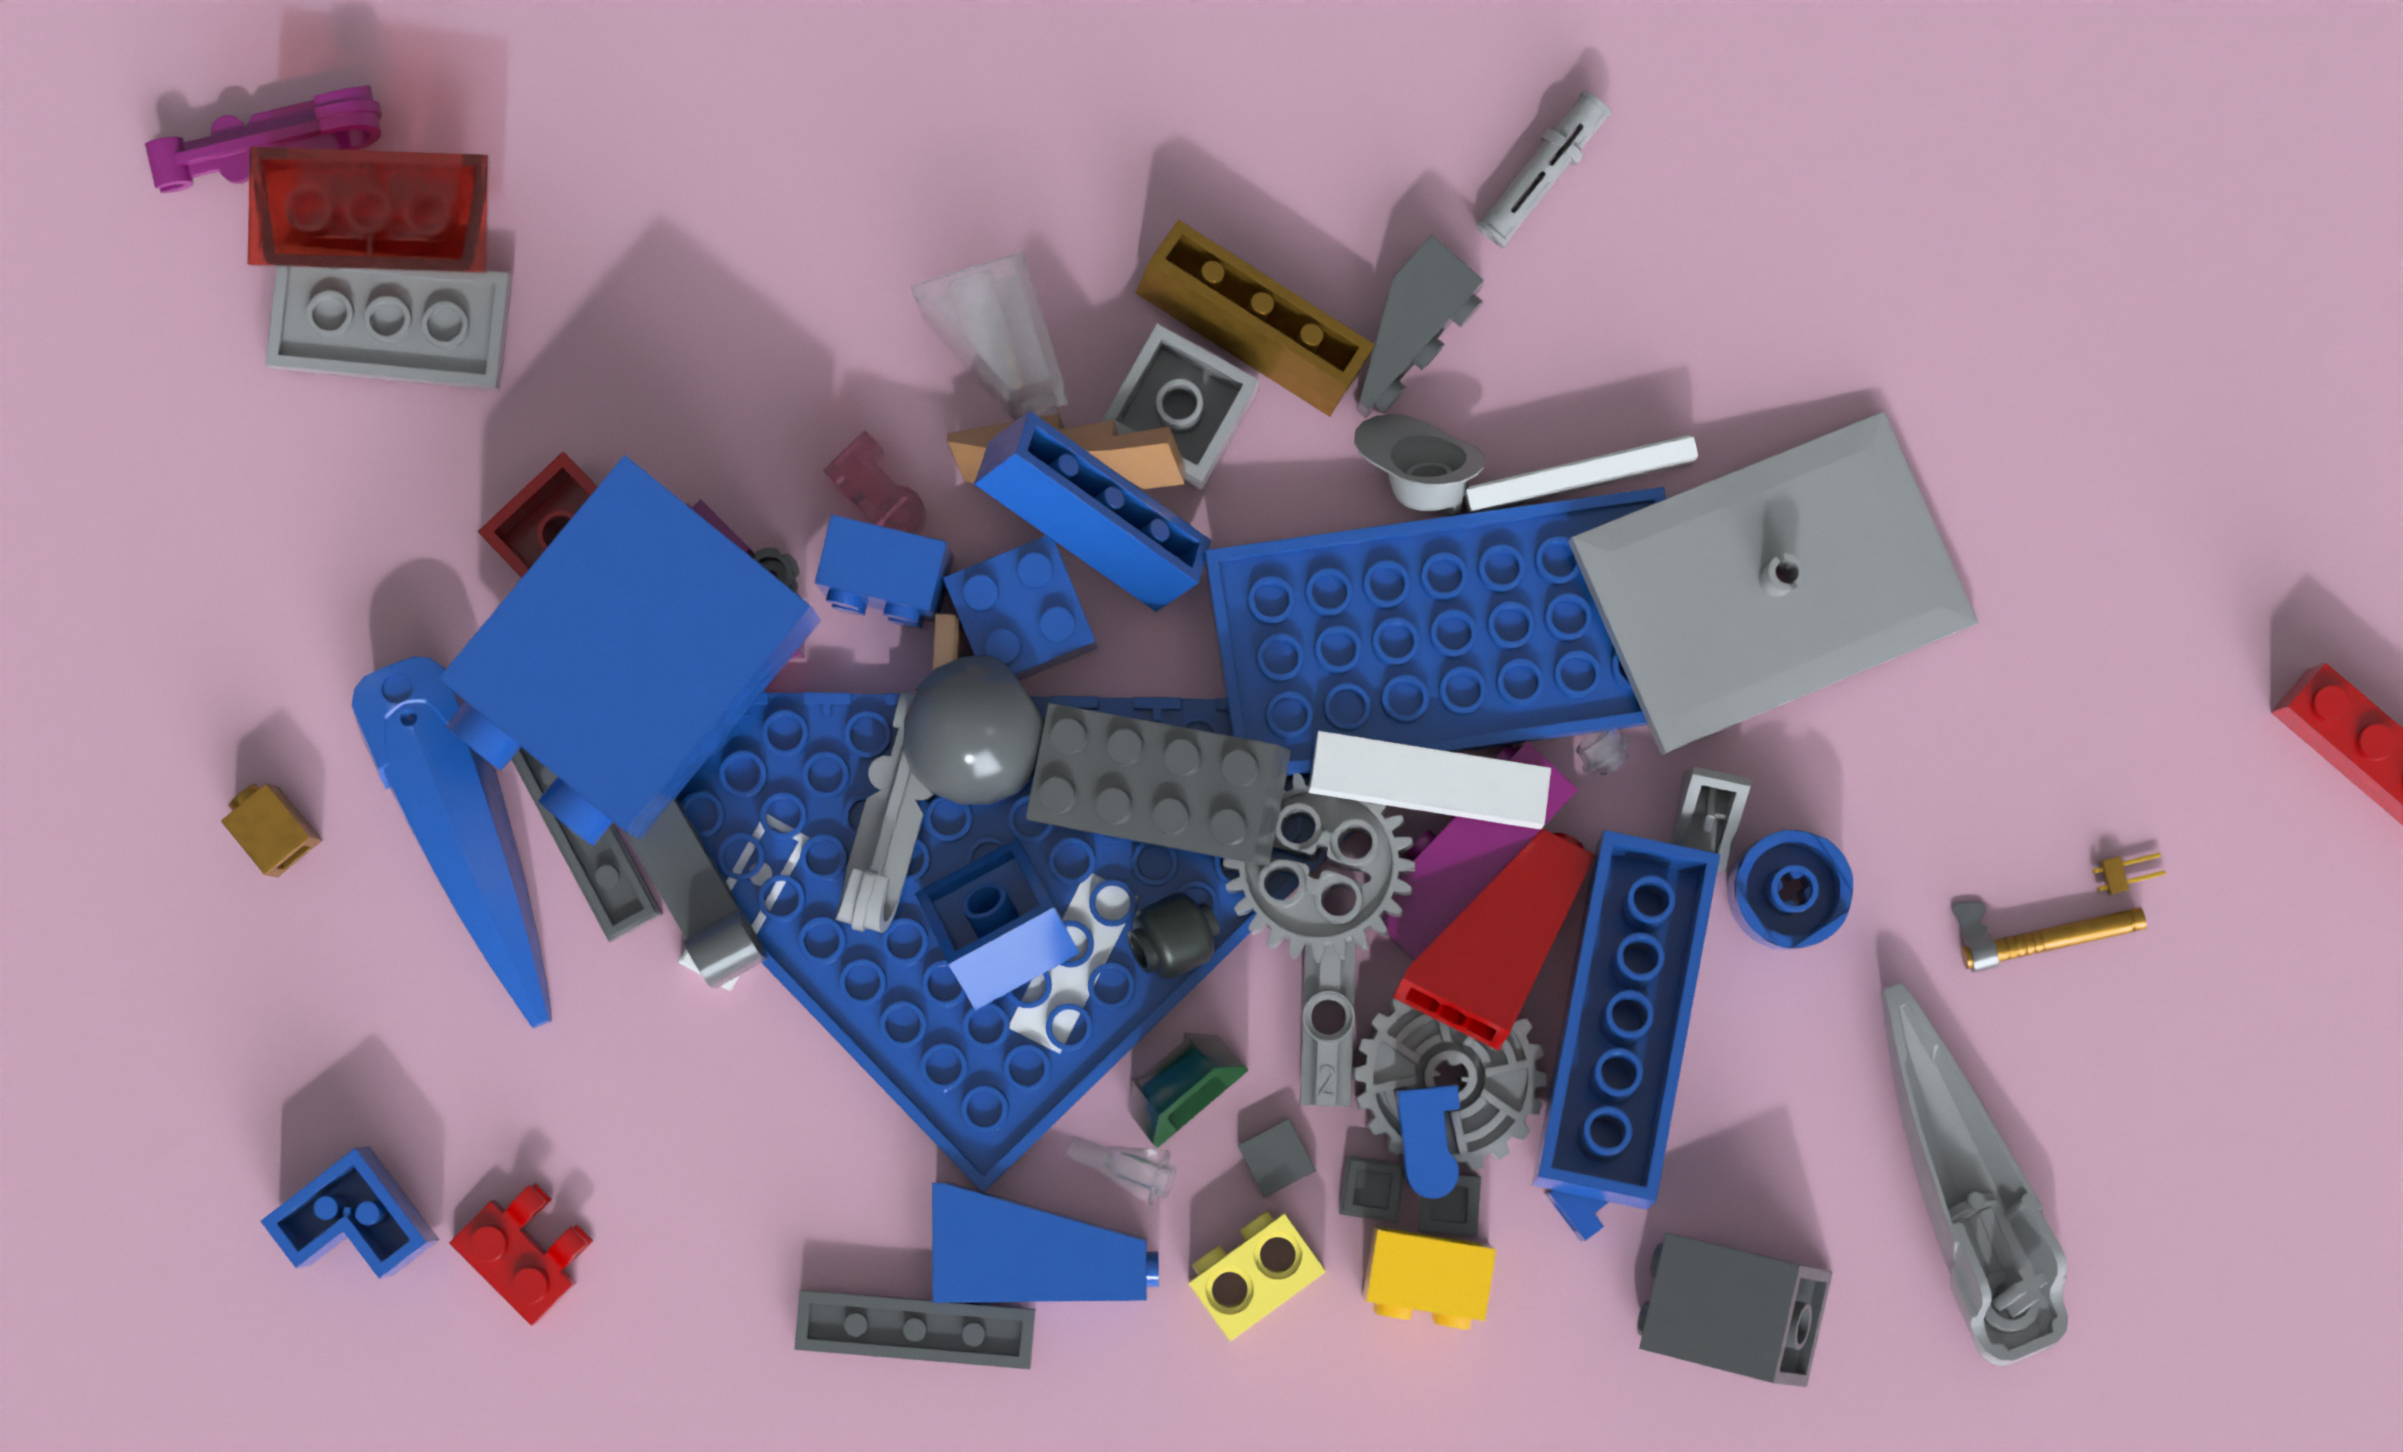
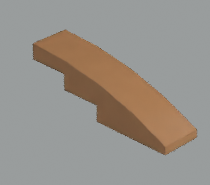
M1059 414L1040 417L1140 490L1184 484L1185 466L1169 426L1120 435L1114 420L1065 428ZM1014 422L948 433L947 443L965 482H975L988 442Z

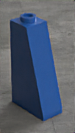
M932 1183L933 1303L1147 1301V1287H1159L1158 1251L1147 1252V1238L986 1192L982 1193L979 1190L954 1183Z

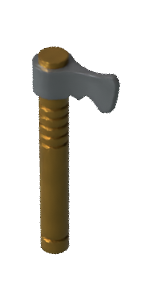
M1977 901L1955 903L1951 909L1958 920L1963 936L1964 946L1961 947V955L1966 969H1971L1973 973L1996 968L1999 962L2007 961L2008 959L2012 960L2016 959V957L2021 958L2025 955H2033V953L2038 954L2132 933V931L2145 930L2147 927L2144 911L2141 907L2128 911L2124 910L1993 940L1991 934L1986 933L1987 927L1980 924L1981 918L1986 912L1984 903Z

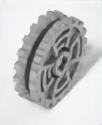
M1394 998L1390 1000L1389 1004L1392 1012L1388 1016L1377 1013L1369 1022L1375 1031L1372 1038H1362L1359 1040L1356 1050L1365 1056L1362 1066L1354 1067L1352 1071V1080L1363 1083L1364 1092L1356 1096L1355 1101L1358 1109H1369L1372 1114V1118L1366 1124L1371 1134L1378 1135L1384 1133L1389 1138L1385 1149L1394 1156L1400 1155L1402 1150L1395 1090L1436 1086L1434 1076H1440L1441 1074L1436 1072L1435 1068L1440 1062L1444 1061L1448 1066L1459 1064L1464 1072V1077L1457 1078L1458 1081L1463 1082L1462 1086L1458 1089L1460 1109L1444 1111L1448 1152L1456 1159L1457 1163L1464 1162L1468 1170L1472 1171L1484 1167V1156L1487 1154H1491L1496 1159H1502L1508 1155L1510 1151L1507 1141L1512 1137L1524 1140L1530 1132L1524 1123L1527 1115L1540 1114L1543 1103L1534 1097L1535 1090L1547 1084V1074L1537 1071L1535 1061L1544 1056L1541 1044H1530L1526 1037L1533 1028L1528 1019L1522 1018L1515 1021L1511 1032L1498 1051Z

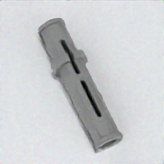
M1584 90L1580 94V98L1555 129L1547 128L1540 137L1543 142L1542 145L1510 182L1509 186L1483 219L1478 221L1475 225L1476 228L1494 244L1505 248L1508 240L1534 208L1538 206L1542 198L1569 165L1576 166L1583 158L1582 148L1605 119L1611 116L1612 111L1598 97ZM1576 129V131L1574 132V134H1573V135L1570 137V139L1568 140L1567 138H1568V137L1571 135V133ZM1557 152L1556 156H1555V157L1553 158V160L1549 163V161L1551 160V158H1552V157L1555 155V153ZM1539 175V177L1537 178V180L1533 183V185L1529 188V190L1525 193V195L1521 198V200L1517 203V205H1516V206L1513 208V210L1511 211V208L1515 205V203L1519 200V198L1523 195V193L1527 190V188L1531 185V183H1532V182L1535 180V178Z

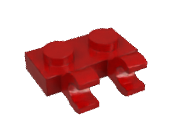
M534 1183L532 1186L528 1185L506 1210L496 1200L490 1201L449 1242L531 1326L537 1324L577 1283L565 1269L594 1241L576 1224L574 1227H569L550 1249L546 1251L524 1229L552 1200L537 1183Z

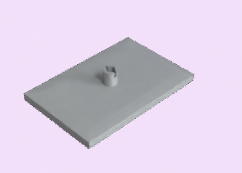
M1884 411L1573 536L1568 540L1661 755L1979 623ZM1776 571H1779L1784 576L1785 583L1778 579Z

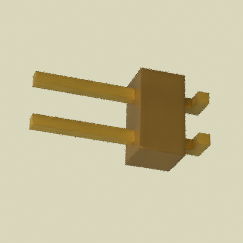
M2160 852L2123 862L2121 856L2099 861L2100 867L2091 870L2093 874L2102 872L2105 885L2096 887L2097 892L2107 890V894L2112 895L2130 890L2128 886L2130 883L2166 875L2165 870L2127 879L2123 866L2161 857Z

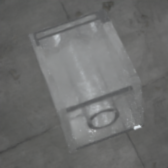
M1024 252L911 285L914 299L924 321L1014 421L1018 420L1028 411L1033 412L1038 417L1053 414L1060 415L1058 407L1069 404L1063 378Z

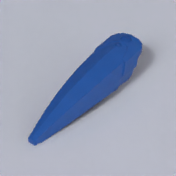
M413 656L385 666L364 676L354 688L352 708L362 739L385 789L390 788L410 830L455 912L508 994L533 1029L552 1021L551 1006L538 934L522 865L496 769L445 726L465 700L438 679L446 669L431 658Z

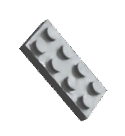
M278 251L265 365L270 369L500 390L512 276L507 272Z

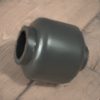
M1174 893L1138 910L1133 919V929L1128 931L1127 937L1132 954L1145 973L1154 972L1160 978L1173 979L1210 961L1214 953L1213 937L1218 935L1220 930L1217 919L1207 903L1203 902L1198 905L1187 894Z

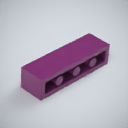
M1528 741L1518 751L1511 745H1507L1495 758L1551 768L1545 825L1579 790ZM1452 815L1449 816L1453 820L1438 836L1428 828L1413 844V847L1404 853L1415 862L1416 871L1400 875L1399 880L1410 885L1413 892L1411 896H1394L1393 901L1402 909L1403 915L1401 918L1388 914L1383 915L1381 919L1388 931L1387 936L1415 961L1541 829Z

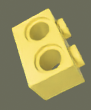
M1266 1210L1239 1230L1245 1238L1243 1242L1227 1253L1218 1245L1191 1265L1197 1275L1190 1279L1188 1284L1229 1341H1232L1326 1272L1284 1212L1273 1218L1269 1211ZM1274 1237L1287 1239L1295 1250L1294 1260L1291 1265L1280 1271L1267 1268L1260 1259V1251L1263 1244ZM1226 1272L1239 1274L1247 1284L1245 1297L1235 1305L1220 1303L1212 1292V1285L1215 1279Z

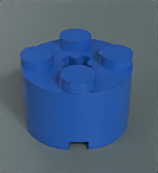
M1783 830L1752 843L1737 858L1727 879L1728 903L1735 921L1750 938L1772 949H1799L1828 939L1845 922L1852 902L1853 874L1845 856L1828 839L1806 831ZM1782 876L1786 881L1795 879L1800 881L1803 888L1796 893L1799 900L1798 904L1792 899L1783 902L1779 897L1778 892L1783 888L1780 880Z

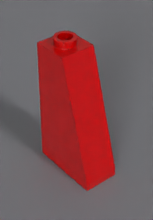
M1542 829L1407 968L1393 998L1499 1051L1514 1026L1596 855L1585 850L1580 841L1568 834H1553Z

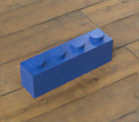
M1028 411L988 442L974 485L1155 612L1159 611L1199 583L1206 560L1205 550H1209L1211 540L1033 412Z

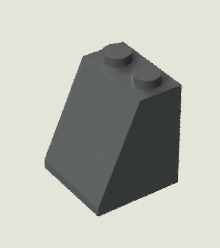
M1665 1232L1663 1243H1659L1656 1246L1651 1259L1650 1273L1655 1278L1650 1301H1646L1643 1304L1638 1316L1637 1332L1638 1335L1642 1336L1639 1349L1774 1384L1807 1387L1833 1272Z

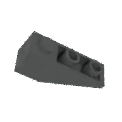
M1432 234L1392 279L1358 406V412L1365 418L1376 407L1385 413L1405 391L1406 386L1400 382L1414 364L1421 370L1425 369L1445 345L1438 339L1452 322L1461 328L1483 303L1477 294L1481 291L1484 280Z

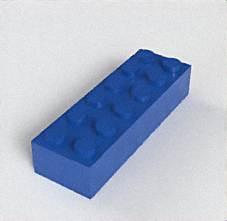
M1604 830L1596 845V856L1590 876L1531 1186L1648 1210L1657 1200L1721 854Z

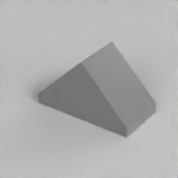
M1694 766L1684 772L1670 844L1721 854L1718 871L1725 872L1751 787V778Z

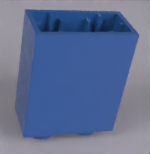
M624 455L438 678L465 700L445 726L501 771L521 747L557 775L556 779L537 801L592 846L597 843L613 822L625 832L641 840L822 620L810 604Z

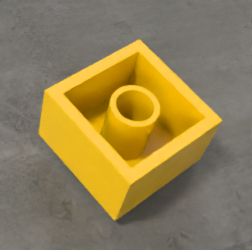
M1373 1226L1362 1296L1366 1302L1374 1303L1373 1311H1376L1375 1314L1411 1320L1412 1309L1432 1312L1431 1320L1435 1321L1434 1324L1470 1330L1471 1319L1486 1320L1496 1249L1489 1244Z

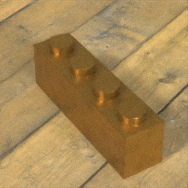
M1179 219L1150 259L1135 292L1329 417H1331L1375 346L1374 343Z

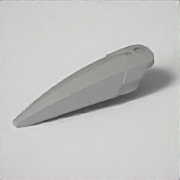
M1900 982L1883 989L1881 999L1891 1069L1913 1166L1929 1218L1950 1273L1951 1291L1979 1354L1992 1365L2006 1367L2052 1347L2066 1333L2068 1314L2063 1301V1285L2067 1279L2065 1275L2067 1260L2062 1247L2041 1213L2043 1208L2041 1202L1979 1098L1916 999Z

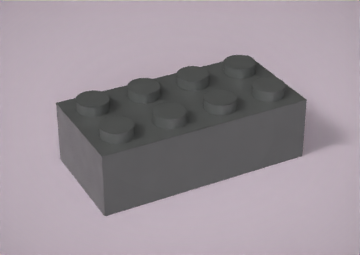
M1048 703L1026 820L1269 867L1291 750L1266 742Z

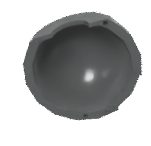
M963 656L936 668L915 688L917 692L904 721V746L901 747L911 773L931 793L960 805L993 804L1018 793L1034 777L1045 721L1026 690L1000 659L993 656Z

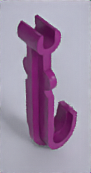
M356 86L313 96L314 100L253 114L246 126L235 116L223 115L213 122L211 136L187 142H184L182 137L175 136L145 143L154 186L155 188H160L161 193L177 192L191 187L194 184L193 178L220 172L230 183L243 184L253 176L255 164L269 172L366 148L381 137L379 120L382 118L380 104L374 101L370 86Z

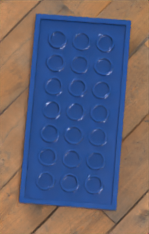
M1664 487L1205 550V567L1231 736L1276 744L1290 749L1291 755L1286 776L1289 777L1296 773H1300V775L1311 773L1315 739L1318 731L1457 753L1526 743L1527 741L1534 742L1648 725L1568 540L1573 536L1665 500Z

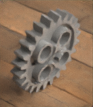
M1300 773L1293 774V789L1287 792L1283 791L1273 848L1285 850L1294 856L1310 861H1316L1320 853H1327L1331 866L1342 870L1367 873L1371 877L1368 883L1357 882L1328 870L1322 871L1319 879H1313L1310 868L1306 864L1271 857L1269 867L1232 859L1223 860L1225 869L1240 874V877L1230 881L1225 886L1228 893H1245L1246 897L1238 902L1234 909L1238 916L1255 912L1256 916L1251 921L1248 929L1252 935H1255L1268 927L1271 930L1267 942L1270 949L1274 950L1284 939L1290 941L1289 950L1290 956L1293 959H1297L1304 946L1307 945L1311 946L1316 962L1322 961L1325 946H1333L1336 954L1343 960L1346 959V942L1354 940L1363 951L1369 949L1365 932L1369 929L1384 937L1388 935L1386 926L1381 919L1384 914L1398 918L1402 917L1403 911L1393 901L1395 895L1411 896L1413 892L1410 885L1399 880V875L1416 871L1415 862L1399 858V854L1413 847L1412 839L1409 837L1394 838L1393 834L1400 830L1405 822L1402 815L1387 819L1383 817L1389 805L1371 804L1370 802L1308 793L1309 785L1306 786ZM1297 816H1306L1316 824L1313 836L1308 841L1300 844L1288 841L1283 836L1287 822ZM1363 832L1373 840L1370 852L1363 858L1349 859L1340 852V844L1349 833ZM1280 872H1290L1299 879L1297 892L1286 900H1276L1267 893L1270 879ZM1336 888L1351 890L1356 895V904L1353 910L1342 916H1333L1328 913L1323 906L1324 899L1331 890Z

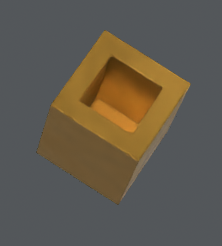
M267 783L261 788L257 784H253L235 796L228 805L232 812L221 820L222 824L262 873L271 877L278 878L323 841L282 790Z

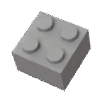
M1157 323L1101 422L1114 420L1120 435L1169 426L1185 466V482L1202 491L1259 391V379Z

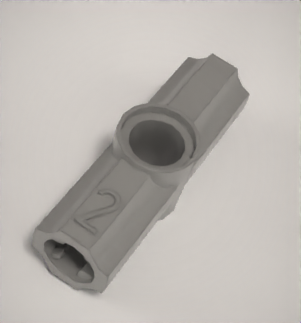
M1354 940L1346 942V959L1343 960L1336 954L1333 946H1325L1322 961L1316 962L1311 946L1305 945L1299 1105L1351 1107L1356 943ZM1326 1000L1339 1004L1345 1015L1344 1025L1340 1031L1330 1035L1316 1030L1311 1019L1312 1010L1316 1004Z

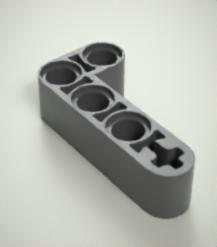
M677 797L673 799L641 840L624 831L686 938L683 942L690 957L710 987L719 988L768 959L762 943Z

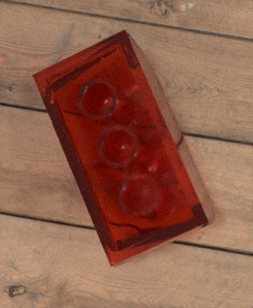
M250 146L247 265L258 267L487 274L489 155Z

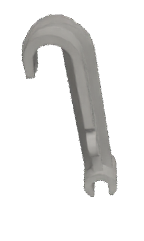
M905 691L901 692L894 716L893 727L898 728L891 756L878 757L869 767L868 776L870 782L880 791L866 798L835 920L852 924V929L860 932L870 929L883 933L890 926L900 901L924 816L916 800L923 801L934 795L911 773L901 747L904 746L905 717L915 697V694Z

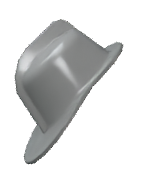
M1397 414L1378 415L1363 421L1355 430L1354 444L1359 454L1373 465L1387 472L1393 494L1400 504L1411 509L1434 511L1445 516L1457 515L1461 510L1469 480L1476 477L1484 468L1485 458L1477 447L1458 440L1429 423L1414 417Z

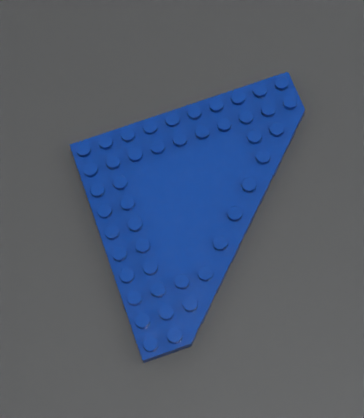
M762 692L676 797L725 881L729 877L737 880L731 891L751 926L760 910L766 916L757 933L768 955V959L761 963L979 1190L984 1193L1251 933L1248 927L1256 916L1255 912L1238 916L1234 909L1238 902L1246 897L1245 893H1228L1225 886L1230 881L1240 877V874L1225 869L1223 860L1226 858L1026 820L1033 783L1032 778L1018 793L993 804L960 805L935 794L923 801L916 800L924 816L894 918L888 929L883 933L866 929L864 932L853 930L852 924L835 920L837 906L866 798L880 791L870 782L868 776L869 767L876 758L891 756L898 728L893 727V722L901 694ZM1030 696L1044 721L1048 703L1231 736L1226 698ZM1311 773L1301 775L1306 786L1310 783ZM1293 776L1286 777L1284 790L1287 792L1293 789ZM767 814L794 830L782 833L773 828L767 822ZM1306 816L1294 817L1287 822L1283 836L1292 843L1300 844L1306 842L1313 836L1316 824ZM759 822H761L765 830L760 840L752 836ZM1354 832L1349 833L1348 835H1346V836L1343 838V840H1342L1340 846H1341ZM800 833L808 836L810 839L803 845L800 858L790 876L780 875L799 842L793 839V837ZM1016 838L1020 840L1062 919L1080 883L1086 881L1093 873L1106 880L1098 884L1090 895L1089 907L1093 917L1099 923L1109 927L1125 924L1106 963L1098 966L1089 977V997L1084 1007L1082 1008L1076 1004H1063L1056 1007L1049 1014L1046 1021V1034L1054 1046L1062 1049L1060 1054L1010 1029V1022L1018 1006L1027 1009L1036 1008L1049 998L1052 990V980L1048 971L1043 973L1046 988L1044 994L1038 1000L1029 1003L1021 1001L1031 982L1030 980L1006 993L1004 996L975 1010L948 965L915 896L916 892ZM748 842H752L755 845V849L741 874L732 872ZM1273 848L1271 857L1274 859L1306 864L1309 866L1311 873L1328 858L1327 853H1320L1316 861H1310L1277 848ZM764 863H766L772 870V877L767 879L762 886L755 885L750 879L756 876L763 868ZM754 864H756V866H755L751 871H749L750 868H751ZM1290 872L1277 873L1270 879L1267 893L1276 900H1285L1299 887V879ZM785 881L783 889L769 911L765 904L768 895L776 882ZM1109 886L1122 888L1130 898L1129 911L1123 918L1115 921L1106 920L1101 917L1095 906L1096 897L1099 892ZM1184 893L1190 896L1198 905L1205 902L1212 909L1220 930L1219 934L1213 937L1214 953L1207 963L1173 979L1160 978L1154 972L1145 973L1135 960L1127 937L1128 931L1133 929V919L1136 912L1171 894ZM1064 921L1066 927H1076L1085 933L1088 939V948L1085 955L1079 960L1065 961L1059 965L1068 968L1081 966L1089 960L1093 953V935L1080 922ZM1064 1010H1075L1080 1015L1066 1043L1063 1044L1053 1035V1020L1057 1014Z

